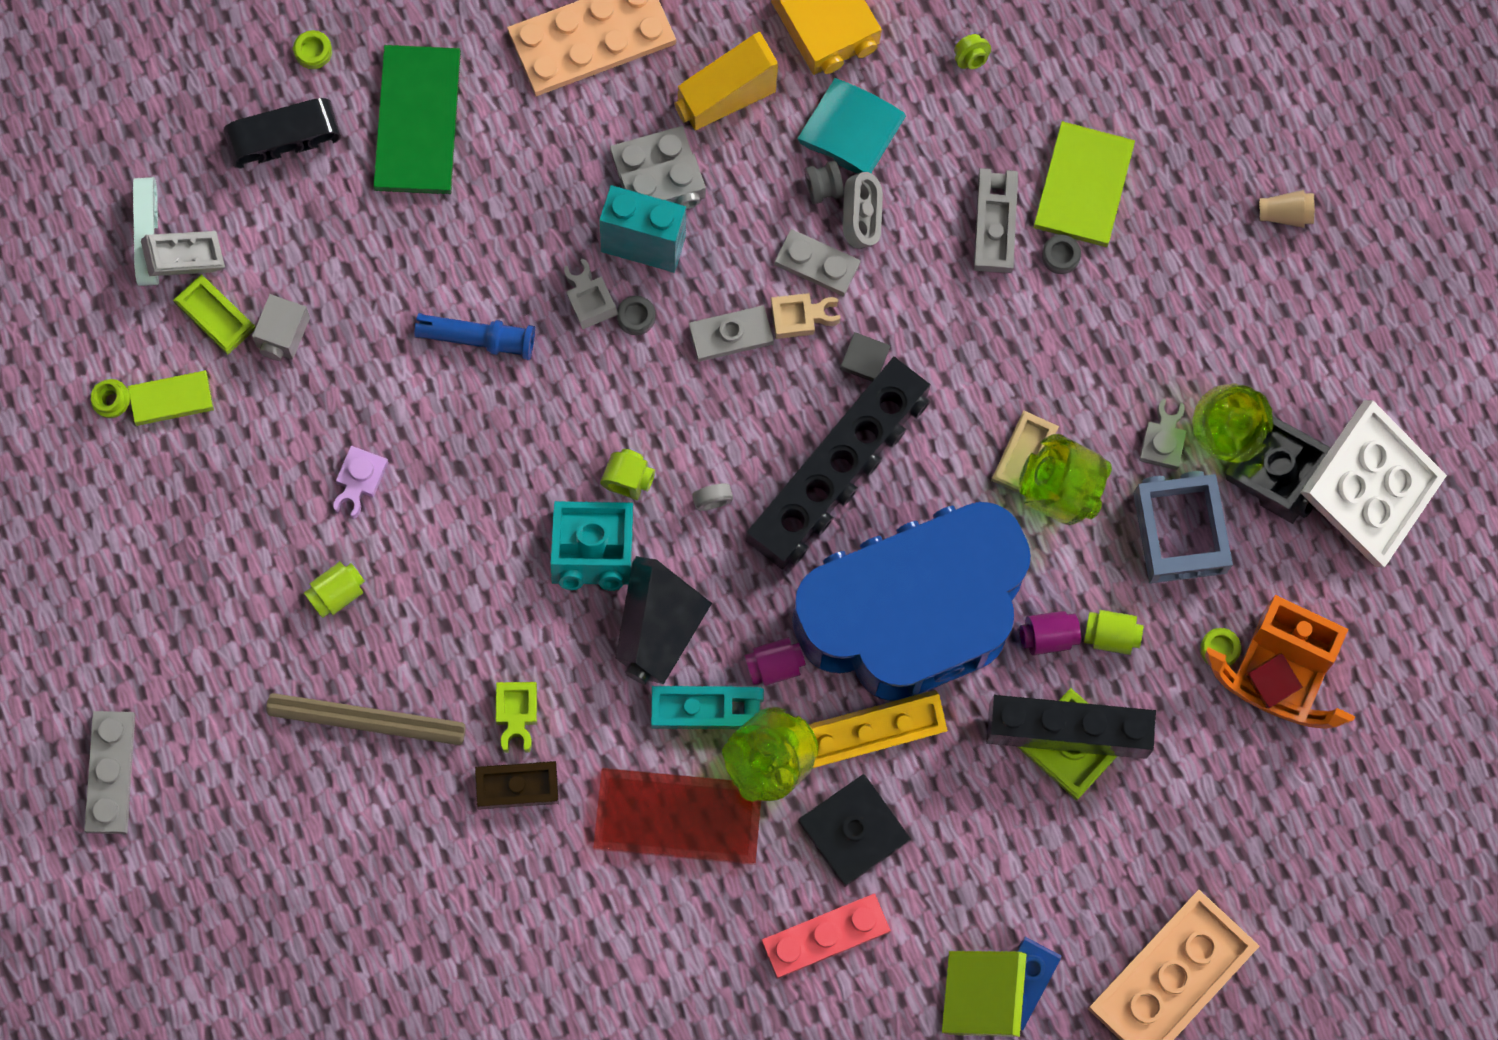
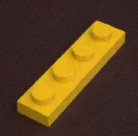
M936 690L782 731L790 769L794 774L940 734L948 730L940 695Z

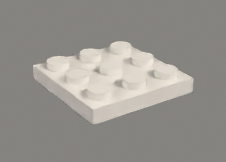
M1364 400L1300 493L1375 567H1385L1447 475L1373 400Z

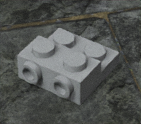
M683 126L610 146V152L623 189L684 205L686 209L697 206L701 202L700 199L705 198L706 187Z

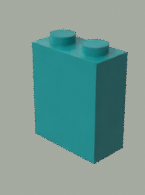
M611 185L599 220L601 252L675 273L686 239V206Z

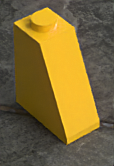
M761 32L753 34L678 85V101L674 102V105L683 123L690 121L696 131L776 92L778 62Z

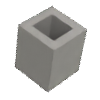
M269 294L252 335L256 347L260 348L259 352L263 356L276 361H281L282 356L293 360L310 320L307 307Z

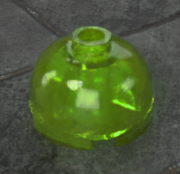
M1236 383L1218 385L1206 392L1196 404L1192 416L1193 434L1199 446L1216 459L1232 463L1249 461L1262 452L1266 444H1263V441L1266 438L1267 432H1272L1273 428L1272 408L1262 393L1255 391L1249 386Z

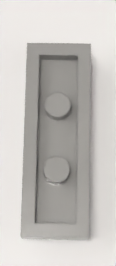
M93 711L84 830L86 833L127 834L136 715L134 712Z

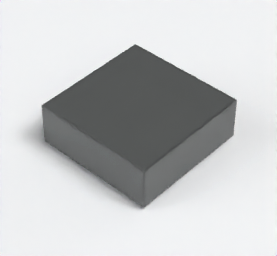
M854 332L840 370L873 382L883 368L891 345Z

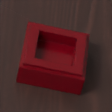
M1278 653L1245 674L1265 708H1271L1303 688L1282 653Z

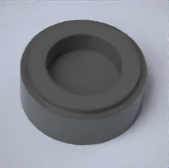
M1066 235L1053 236L1045 243L1042 251L1044 265L1056 274L1072 272L1078 266L1081 258L1079 244L1076 240Z
M630 296L624 299L618 306L617 322L624 332L630 335H642L653 327L656 317L655 308L645 297Z

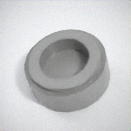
M721 483L695 491L692 494L695 509L707 511L731 503L733 495L730 484Z

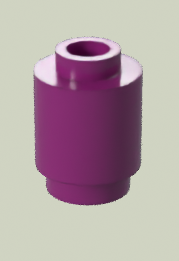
M1065 611L1027 616L1025 624L1020 625L1019 628L1021 645L1024 649L1029 648L1031 655L1071 650L1072 646L1079 645L1081 642L1080 624L1075 613L1067 614Z
M789 637L754 647L752 653L744 655L753 685L763 683L764 686L800 676L799 667L806 665L799 642L791 644Z

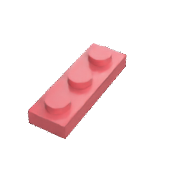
M874 893L771 935L761 941L778 979L888 934L891 930Z

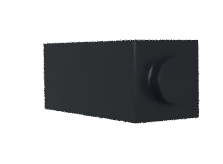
M636 556L631 566L615 659L627 667L625 673L633 680L646 685L647 681L664 684L712 605V602L658 560Z

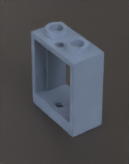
M1192 471L1182 474L1180 479L1166 480L1165 476H1152L1143 479L1142 483L1136 487L1133 495L1149 584L1227 574L1233 566L1216 474L1204 475L1203 471ZM1204 491L1215 552L1162 558L1151 498Z

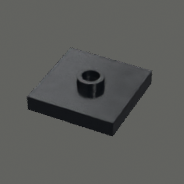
M862 774L798 819L799 824L844 887L911 841L910 836L865 774Z

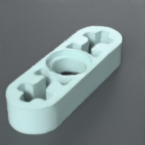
M155 177L134 178V267L136 282L138 286L158 285L159 276H149L141 244V239L145 235L154 234V228H158L157 184Z

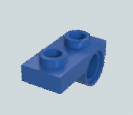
M1026 936L1018 947L1019 952L1027 954L1021 1030H1024L1062 957Z

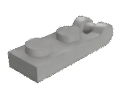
M979 168L973 271L1012 273L1018 171L1006 170L1005 174L991 173V169ZM991 188L1004 189V195L990 194Z

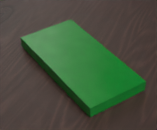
M384 45L374 176L375 191L452 194L461 60L460 48Z

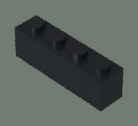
M994 695L989 704L986 744L1147 759L1154 750L1156 710Z

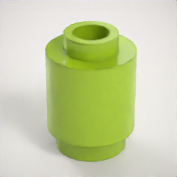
M339 561L310 582L309 585L311 587L304 592V595L318 614L324 618L329 613L335 615L362 595L363 591L360 585L365 580L352 563L345 567Z
M1099 610V613L1089 612L1084 643L1092 644L1093 649L1131 655L1132 647L1140 649L1144 625L1136 624L1137 616L1105 610Z

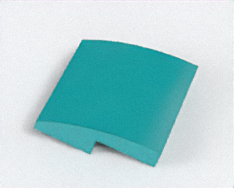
M834 78L797 139L801 145L812 151L832 157L839 166L858 174L862 172L872 173L906 115L903 111L878 96L848 82Z

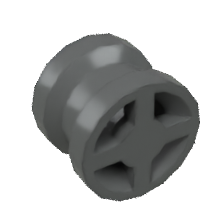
M836 161L827 162L824 167L818 169L814 166L805 167V180L812 204L822 203L824 198L827 197L834 199L844 198L843 182Z

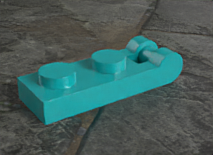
M652 686L651 729L763 730L764 716L760 715V703L764 702V689L761 687ZM732 702H743L744 714H732Z

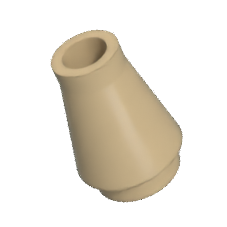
M1304 190L1270 198H1259L1260 221L1275 222L1304 228L1305 224H1314V193H1305Z

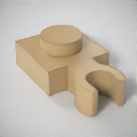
M810 293L771 297L775 338L814 335V323H821L825 326L838 325L840 323V315L828 316L824 312L828 307H837L838 299L828 297L819 303L811 304Z

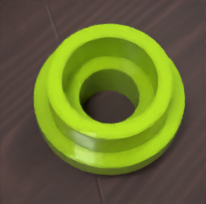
M971 34L962 38L954 48L957 65L961 69H977L986 63L991 53V45L986 39L981 38L977 34Z
M106 379L97 383L92 389V407L102 417L116 418L123 414L129 406V390L119 380ZM116 393L117 396L114 403L107 405V397L110 394Z

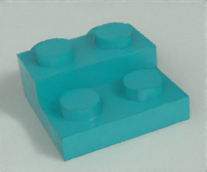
M554 501L551 548L552 584H559L566 590H577L583 584H599L602 589L607 591H616L622 588L623 585H628L633 554V503Z

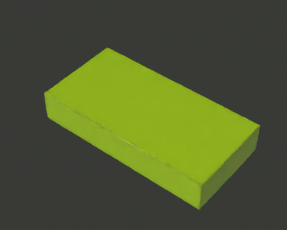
M202 274L173 299L174 303L227 355L256 328Z
M206 370L128 386L136 426L214 410Z

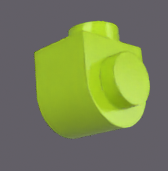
M622 449L621 452H613L611 454L600 484L609 491L638 501L642 490L649 491L656 470L648 467V462L643 460L641 454L630 449Z

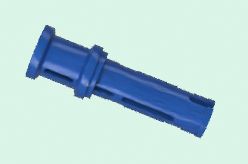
M418 313L416 320L419 323H415V338L484 347L491 355H498L499 352L522 355L524 360L531 359L535 341V326L528 325L527 328L504 325L500 320L492 321L488 325L424 315L423 313Z

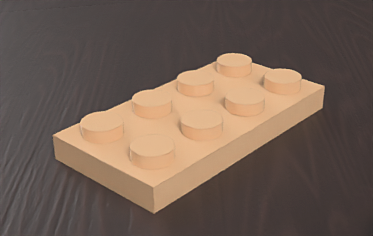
M579 0L507 27L509 36L535 96L676 44L675 35L659 0Z
M1198 890L1089 1006L1088 1010L1120 1040H1174L1260 946L1205 894Z

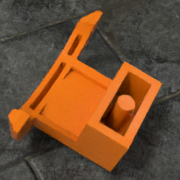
M1274 595L1263 611L1237 673L1227 664L1226 655L1209 647L1206 650L1205 658L1217 680L1227 690L1242 700L1267 713L1299 725L1323 729L1349 724L1356 717L1339 708L1330 711L1311 709L1324 676L1334 664L1349 629L1284 598ZM1278 653H1282L1303 688L1271 708H1265L1245 674Z

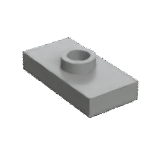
M216 231L145 235L141 239L149 276L210 273L225 268Z
M764 305L689 323L698 362L765 347L774 343Z

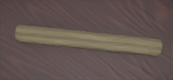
M276 693L269 695L266 706L268 715L272 717L461 745L466 733V727L463 722Z

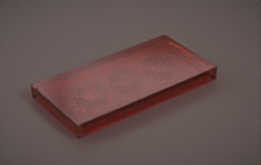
M602 768L593 849L755 865L763 783Z

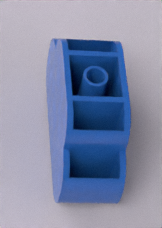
M976 502L959 509L952 505L933 514L934 519L919 525L918 521L904 524L896 530L897 534L884 540L882 536L870 538L860 544L861 549L848 555H846L845 551H840L828 556L823 560L824 565L815 568L804 577L796 593L792 623L794 633L804 655L813 665L826 672L840 674L855 670L860 683L868 692L887 701H896L924 693L989 665L1002 651L1005 640L1012 630L1014 623L1012 600L1017 595L1030 565L1031 554L1029 544L1016 518L1005 508L993 503Z

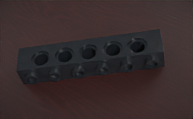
M893 356L746 533V542L782 570L789 562L794 566L798 564L809 549V546L805 543L815 532L820 536L828 528L834 519L830 515L831 511L838 503L845 506L857 492L858 487L854 484L860 476L865 474L869 477L882 461L879 454L888 444L893 448L905 434L907 429L903 425L912 415L917 419L925 411L931 401L927 398L931 384ZM885 401H892L899 406L900 411L895 414L885 413L880 408V404ZM860 430H869L875 435L876 440L871 443H863L857 439L855 434ZM836 459H844L851 464L852 469L844 473L837 472L833 469L831 463ZM820 488L826 492L828 497L822 502H814L808 498L806 493L810 489ZM794 517L802 522L803 528L796 532H790L782 526V522L786 518Z

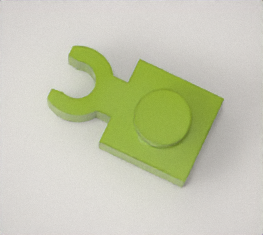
M496 682V724L508 725V729L501 736V746L504 753H509V741L514 737H520L524 740L525 753H530L532 739L530 733L525 729V725H537V682Z

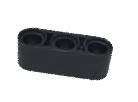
M326 98L312 99L238 119L227 124L223 129L232 164L235 168L239 169L244 168L246 163L258 160L260 164L281 158V154L295 150V153H300L318 148L319 143L330 140L336 143L341 139L332 103Z

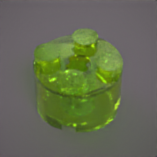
M1053 434L1046 437L1040 442L1044 447L1037 455L1030 453L1020 474L1019 493L1025 496L1026 501H1024V504L1064 525H1074L1085 518L1090 520L1095 518L1102 507L1100 498L1112 470L1111 463L1099 453L1064 435Z
M779 707L762 709L736 730L723 746L722 756L728 775L746 800L775 801L782 799L796 788L814 768L815 758L818 756L817 739L809 724L800 716L795 718L785 713L786 709Z

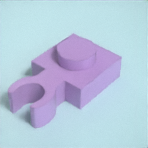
M354 446L350 447L336 479L338 485L346 487L345 491L339 494L334 501L336 513L339 512L343 502L351 501L355 505L351 518L355 519L358 517L361 511L360 499L362 494L374 498L388 465V459Z

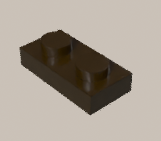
M556 761L475 767L478 810L559 804Z

